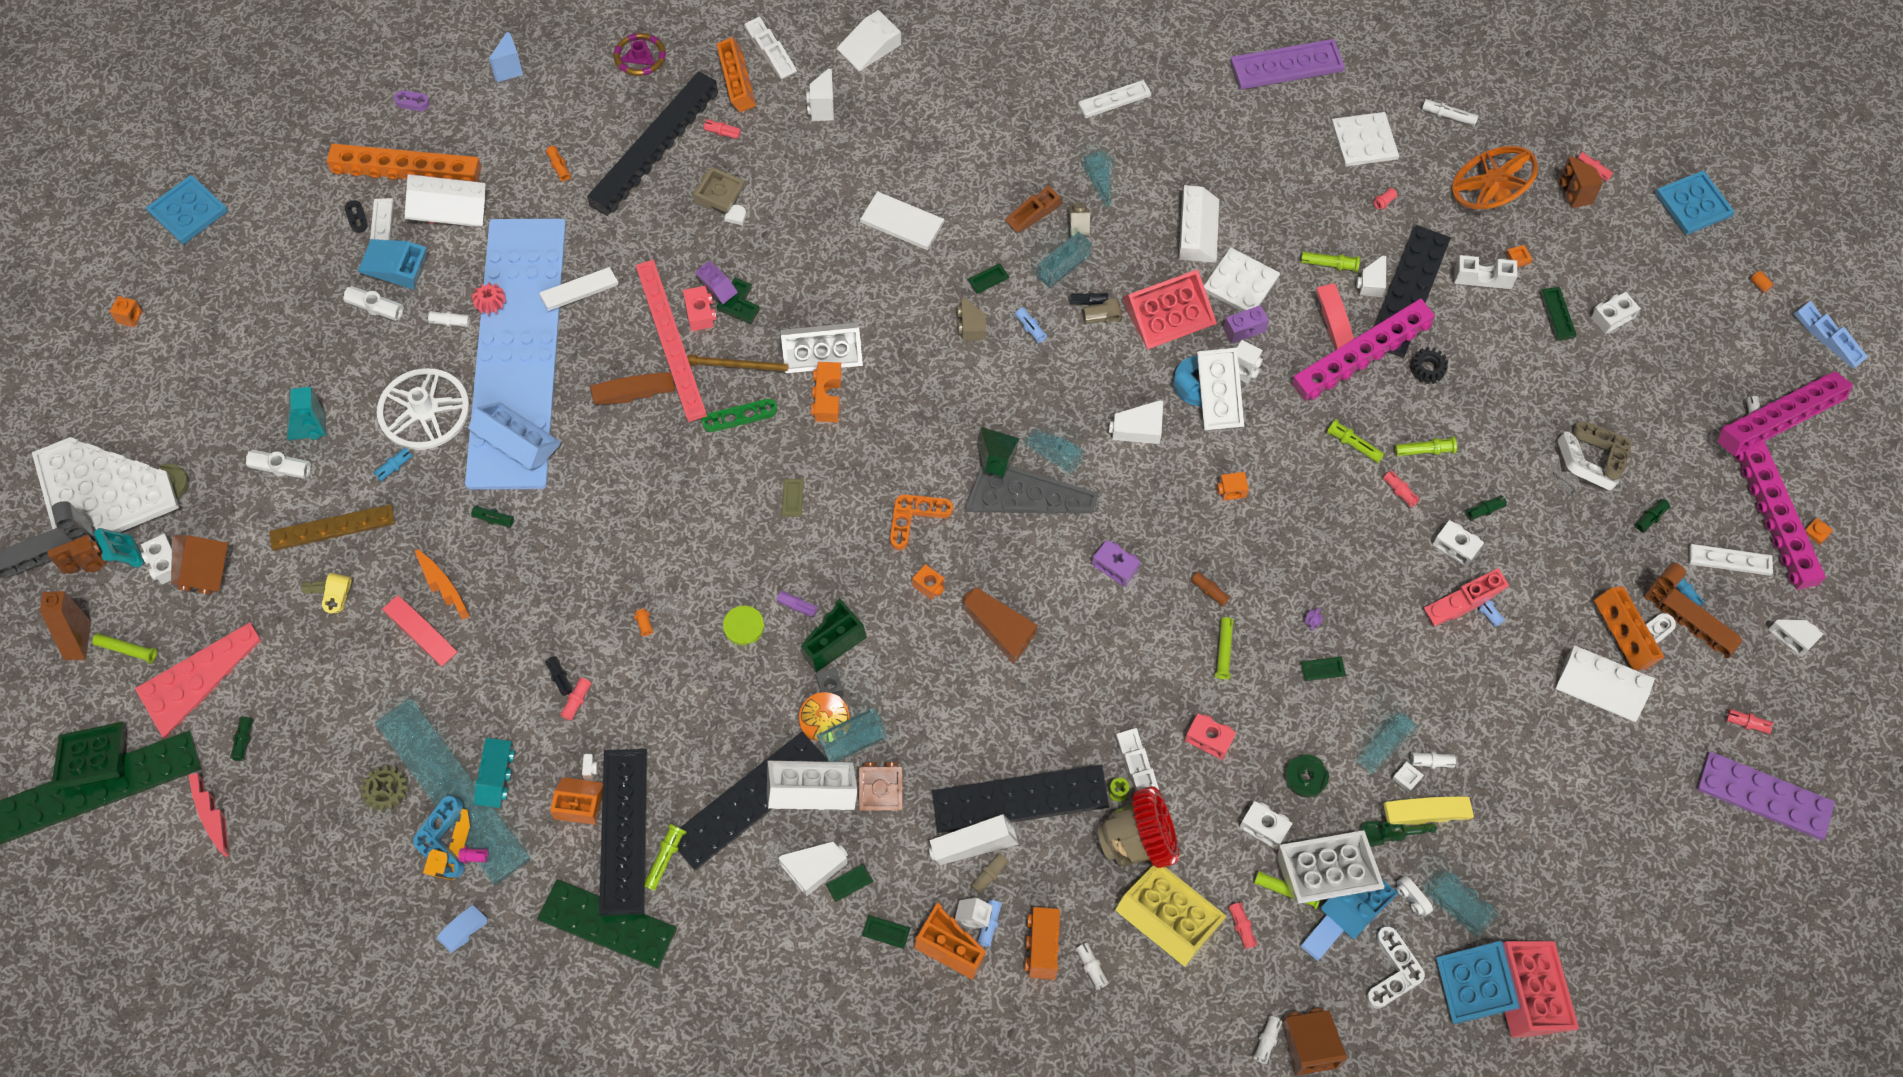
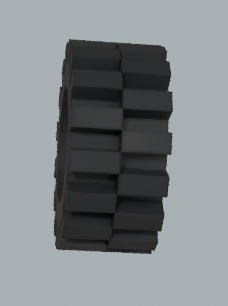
M1426 347L1425 351L1423 348L1419 352L1417 351L1410 367L1412 369L1411 373L1415 374L1414 377L1416 379L1420 378L1422 383L1423 380H1426V384H1429L1430 381H1432V384L1441 381L1448 369V360H1445V354L1441 356L1442 351L1439 350L1437 353L1435 352L1436 348L1430 351V347ZM1431 361L1436 365V370H1427L1422 366V363Z

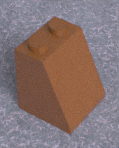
M174 535L172 537L171 585H177L178 590L191 591V588L199 589L198 593L211 595L212 591L219 592L228 543L189 535Z
M1322 1008L1310 1010L1309 1014L1301 1015L1300 1012L1287 1014V1017L1283 1020V1027L1295 1076L1339 1069L1344 1064L1347 1056L1330 1010L1323 1011Z

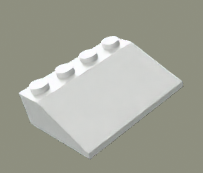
M1364 830L1279 845L1277 860L1283 878L1297 904L1384 889L1381 875Z

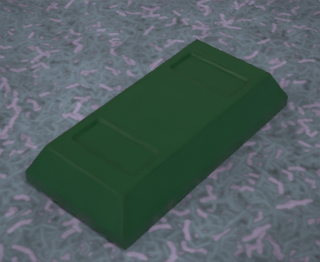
M999 263L967 280L978 294L1010 277Z
M1342 656L1301 661L1305 681L1346 676Z
M864 863L825 883L834 901L837 902L874 881Z
M868 915L862 936L904 949L911 928Z

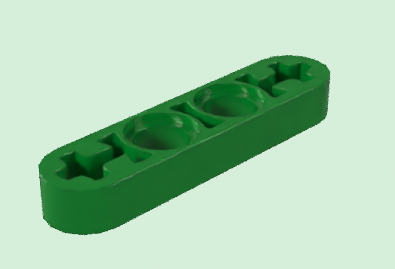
M764 399L708 413L706 417L702 418V427L707 432H716L771 418L777 413V404L772 399ZM767 405H769V407L771 408V411H767V409H766V406H767ZM757 407L760 408L761 414H758ZM747 410L755 412L752 417L744 416V412ZM734 415L736 418L732 422H727L725 417ZM708 420L713 421L712 426L709 425Z

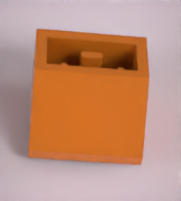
M562 777L554 790L550 808L553 818L555 820L597 825L603 795V782Z

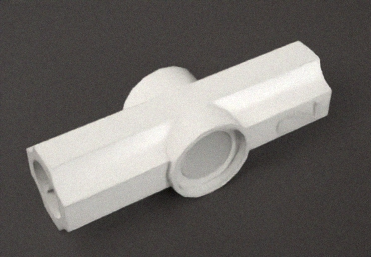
M350 286L344 292V302L365 309L371 315H381L395 321L400 320L403 315L404 307L402 304L383 298L376 291L367 292Z
M252 449L246 456L247 467L272 472L276 476L287 475L306 479L310 474L311 463L309 461L286 457L281 452L267 453Z

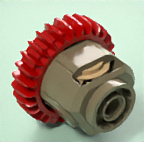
M1151 786L1136 791L1133 794L1132 805L1113 811L1105 823L1098 825L1099 840L1105 856L1108 860L1116 859L1117 863L1123 867L1150 860L1155 867L1162 868L1176 864L1179 860L1178 836L1175 832L1171 813L1168 810L1165 799H1163L1162 794L1156 787Z

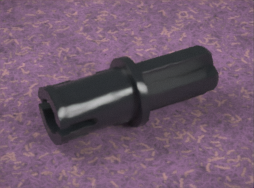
M1088 291V294H1070L1071 304H1088V306L1103 304L1104 301L1109 299L1108 293H1091V291Z
M556 656L548 658L545 664L550 671L551 680L556 683L561 695L565 696L571 693L572 687L566 677L567 672L562 669Z

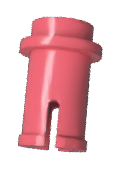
M1389 188L1381 196L1375 197L1374 206L1379 210L1385 209L1388 203L1397 198V192L1393 188Z

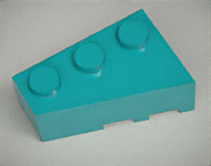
M311 386L290 389L287 441L305 438L316 440L321 436H326V414Z
M485 738L481 764L478 770L479 775L475 784L474 805L500 808L501 801L506 800L508 787H504L505 781L510 780L511 768H508V763H513L515 750L511 749L512 741Z

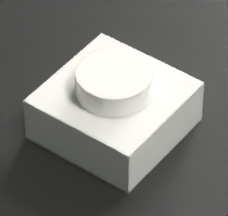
M584 754L583 778L584 780L594 781V775L598 774V762H595L592 754Z
M1406 762L1392 780L1409 793L1424 775Z

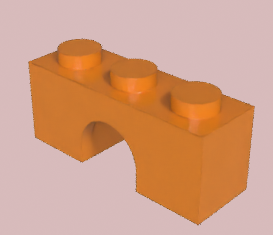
M818 362L817 369L813 371V381H816V386L812 387V398H815V403H811V415H815V422H839V396H829L826 392L832 388H841V362Z

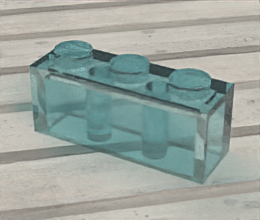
M1077 232L1038 263L1037 278L1047 287L1051 288L1090 257L1092 243L1080 232Z
M875 708L816 735L828 762H837L888 738L883 722Z
M1446 870L1426 893L1431 900L1477 938L1481 936L1498 916V913L1495 912V908L1491 904L1483 902L1477 897V893L1473 889L1465 887L1455 874L1449 873Z

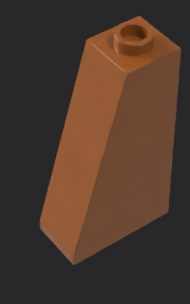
M977 587L972 592L968 591L963 598L964 611L1009 661L1015 664L1037 633L1038 625Z
M65 591L43 592L40 613L63 659L86 660L91 620Z

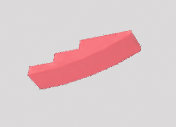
M1335 283L1317 287L1315 292L1322 306L1321 313L1327 325L1328 335L1334 349L1337 350L1352 341L1354 336L1343 302Z
M398 595L382 608L392 621L441 667L457 653L425 619Z
M198 773L190 774L189 780L192 797L201 822L217 849L227 857L229 856L225 815L220 809H215L214 796L209 791L205 792L203 778Z

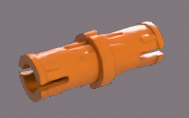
M548 147L546 154L550 158L551 166L556 170L560 181L563 182L570 179L571 174L566 167V161L560 156L557 147Z

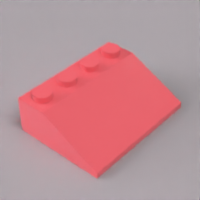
M1198 269L1122 297L1127 313L1147 349L1217 324Z
M1555 941L1504 942L1521 1009L1505 1012L1511 1037H1532L1578 1030L1579 1026Z

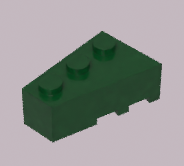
M839 598L831 612L824 616V621L820 626L816 627L801 645L804 659L817 673L867 638L864 625Z

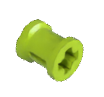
M1116 778L1111 782L1109 796L1113 801L1122 802L1127 798L1130 788L1128 781L1124 778ZM1116 788H1117V789L1122 788V789H1123V792H1122V791L1116 792L1115 789H1116Z

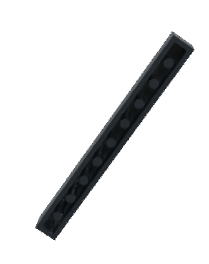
M698 71L588 194L589 206L606 216L611 212H615L622 199L625 200L629 196L630 190L634 186L639 185L643 175L651 171L652 165L662 159L665 150L673 146L674 140L684 134L688 124H692L696 119V115L700 111L705 110L710 99H714L717 96L716 80Z

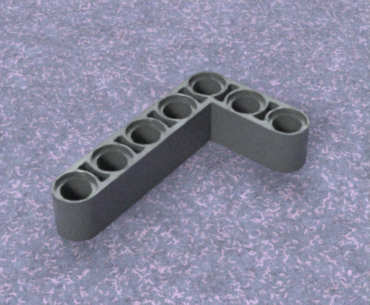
M61 501L55 503L51 509L57 528L0 550V578L13 576L50 561L51 559L47 551L86 535H89L95 541L90 520L70 502Z

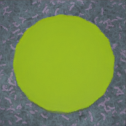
M746 605L737 606L725 615L723 631L727 639L733 644L744 646L756 642L762 636L764 620L760 612L754 607Z

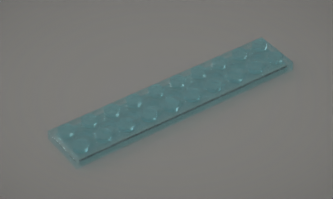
M411 698L374 722L436 807L446 796L458 797L462 801V809L468 810L470 823L465 846H468L469 849H488L487 863H477L494 886L531 860L492 807L474 805L475 783ZM450 802V804H449L450 807H451L450 810H453V808H454V807L452 806V804H453L452 802ZM461 814L458 815V817L450 826L453 829V831L456 825V821H460Z

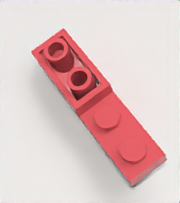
M1497 568L1461 586L1460 590L1424 607V611L1432 625L1436 627L1450 619L1459 618L1479 607L1509 587V584L1500 569Z

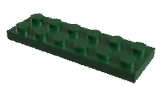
M556 879L537 918L542 923L658 970L677 931V927L648 915L600 916L598 895Z

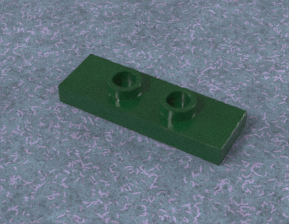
M1561 288L1541 289L1540 295L1556 341L1574 339L1577 334Z

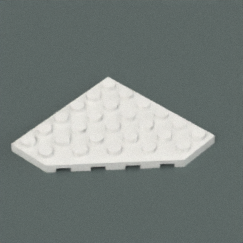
M71 437L32 452L52 530L57 527L51 508L55 503L61 501L70 502L91 522L93 533L98 528L122 532L179 508L170 475L164 470L152 468L147 464L127 459L125 456L113 452H107L97 446L79 442Z

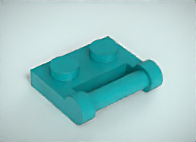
M98 528L94 532L98 545L103 551V560L128 563L136 568L142 566L143 557L132 535Z

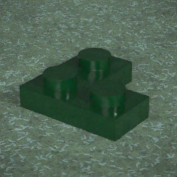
M734 277L731 283L738 293L724 304L719 301L716 306L717 310L752 324L760 311L759 305L745 300L752 289V284Z

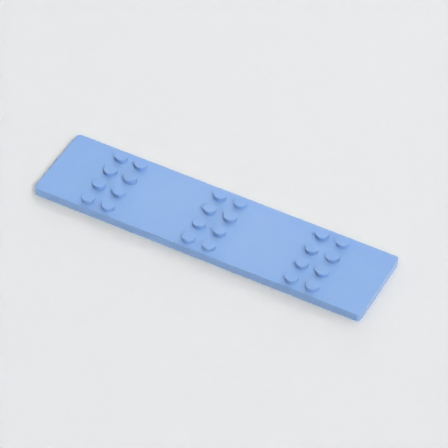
M492 219L489 222L484 286L488 282L492 285L497 283L499 288L504 290L506 303L503 304V309H497V314L491 312L490 315L486 314V312L481 314L471 419L477 407L500 402L551 435L560 307L547 311L539 297V293L562 284L566 222L564 219ZM470 430L465 479L466 488L469 490L544 489L547 486L549 458L542 466L532 469L525 468L519 461L508 457L499 448L492 447L488 441L477 437Z

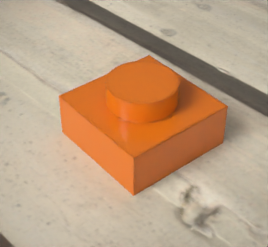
M1525 245L1507 249L1506 256L1509 260L1517 261V268L1531 264L1533 260Z
M1816 518L1805 530L1807 536L1819 545L1833 531L1832 528L1819 518Z

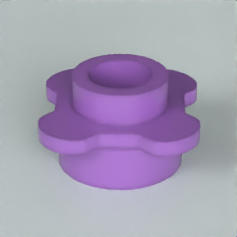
M1317 608L1316 611L1311 609L1306 616L1305 624L1311 626V631L1322 623L1321 608Z

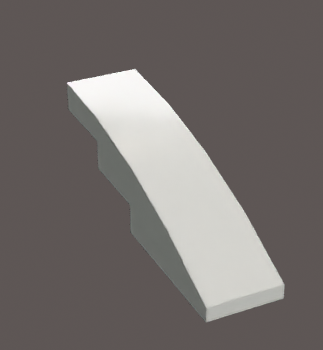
M760 17L744 24V28L751 40L781 80L797 73L795 66L780 41L775 39L771 30L766 28Z
M1137 728L1115 734L1134 791L1136 792L1151 786L1159 790L1153 768H1150Z

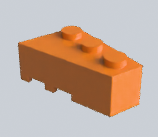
M937 902L916 937L914 949L973 980L984 961L986 951L968 932H964L956 924L957 921L950 917Z
M1033 907L1032 914H1028L1027 927L1032 929L1031 936H1027L1026 949H1030V958L1026 957L1025 971H1029V978L1056 980L1060 909Z

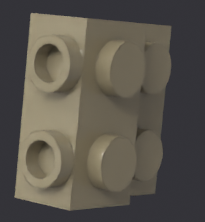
M711 167L708 173H704L700 186H696L694 189V202L710 210L715 207L728 213L745 186V181Z

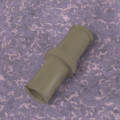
M998 853L987 867L984 866L983 872L970 885L971 888L981 895L992 881L997 880V875L1009 863V860L1001 853Z

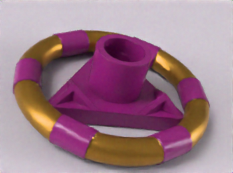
M647 33L627 35L617 43L613 53L616 66L624 73L633 76H645L655 72L662 66L666 57V49L660 39ZM645 40L658 47L659 55L656 62ZM633 42L631 49L620 59L622 48L627 43ZM622 62L650 66L643 69H632Z

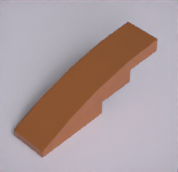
M671 372L629 376L590 386L594 404L629 403L635 398L653 397L655 393H670L675 390Z

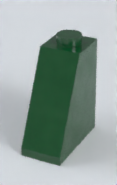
M982 427L977 446L984 471L1004 477L1016 455L1020 438Z

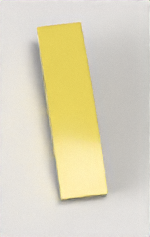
M1431 797L1383 803L1387 822L1390 824L1420 825L1428 822L1469 820L1474 817L1469 797Z

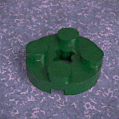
M1308 754L1301 755L1291 760L1285 771L1286 785L1294 794L1300 797H1317L1328 784V770L1326 771L1324 763L1319 758ZM1309 772V776L1312 777V780H1304L1301 774Z

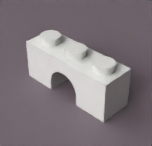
M1460 255L1454 268V284L1512 289L1517 279V261L1498 259L1494 265L1485 267L1479 265V257Z

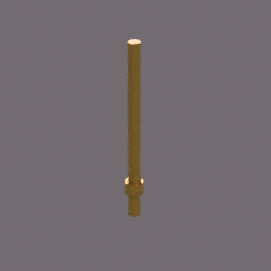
M689 354L687 356L690 366H697L699 364L786 372L789 370V364L698 357L697 354Z

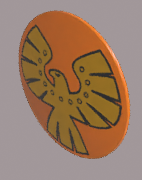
M820 692L810 696L803 703L799 712L801 729L810 739L815 741H835L846 732L850 722V713L846 703L839 696L829 692Z

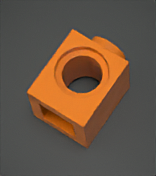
M117 296L109 311L116 323L134 328L143 313L136 300Z
M1245 472L1221 475L1219 483L1216 485L1217 493L1222 495L1223 501L1246 498L1249 491Z
M925 564L912 578V586L932 600L935 596L939 597L945 589L944 577ZM933 582L935 584L932 586H928L925 583Z

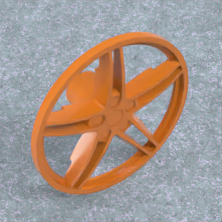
M1503 146L1483 152L1467 162L1456 174L1452 185L1454 197L1459 204L1470 209H1489L1506 204L1520 196L1531 186L1538 173V162L1530 150L1519 146ZM1505 153L1519 154L1500 168L1492 158V156ZM1489 158L1494 168L1488 170L1485 159ZM1529 160L1531 161L1532 172L1528 181L1512 176L1523 167V164ZM1482 161L1485 174L1463 179L1472 167ZM1482 189L1476 204L1464 200L1459 191ZM1514 189H1517V191L1512 194L1511 190L1514 191Z

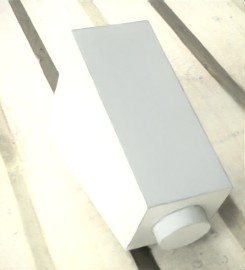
M1156 401L1116 413L1114 421H1110L1109 433H1113L1112 440L1160 444L1163 401Z
M834 842L781 855L778 860L782 868L802 892L808 896L848 864V854L841 845L837 847Z

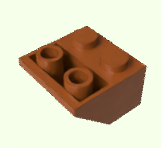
M1568 157L1558 178V184L1560 187H1563L1565 200L1570 203L1571 208L1593 204L1603 184L1595 167L1574 157Z

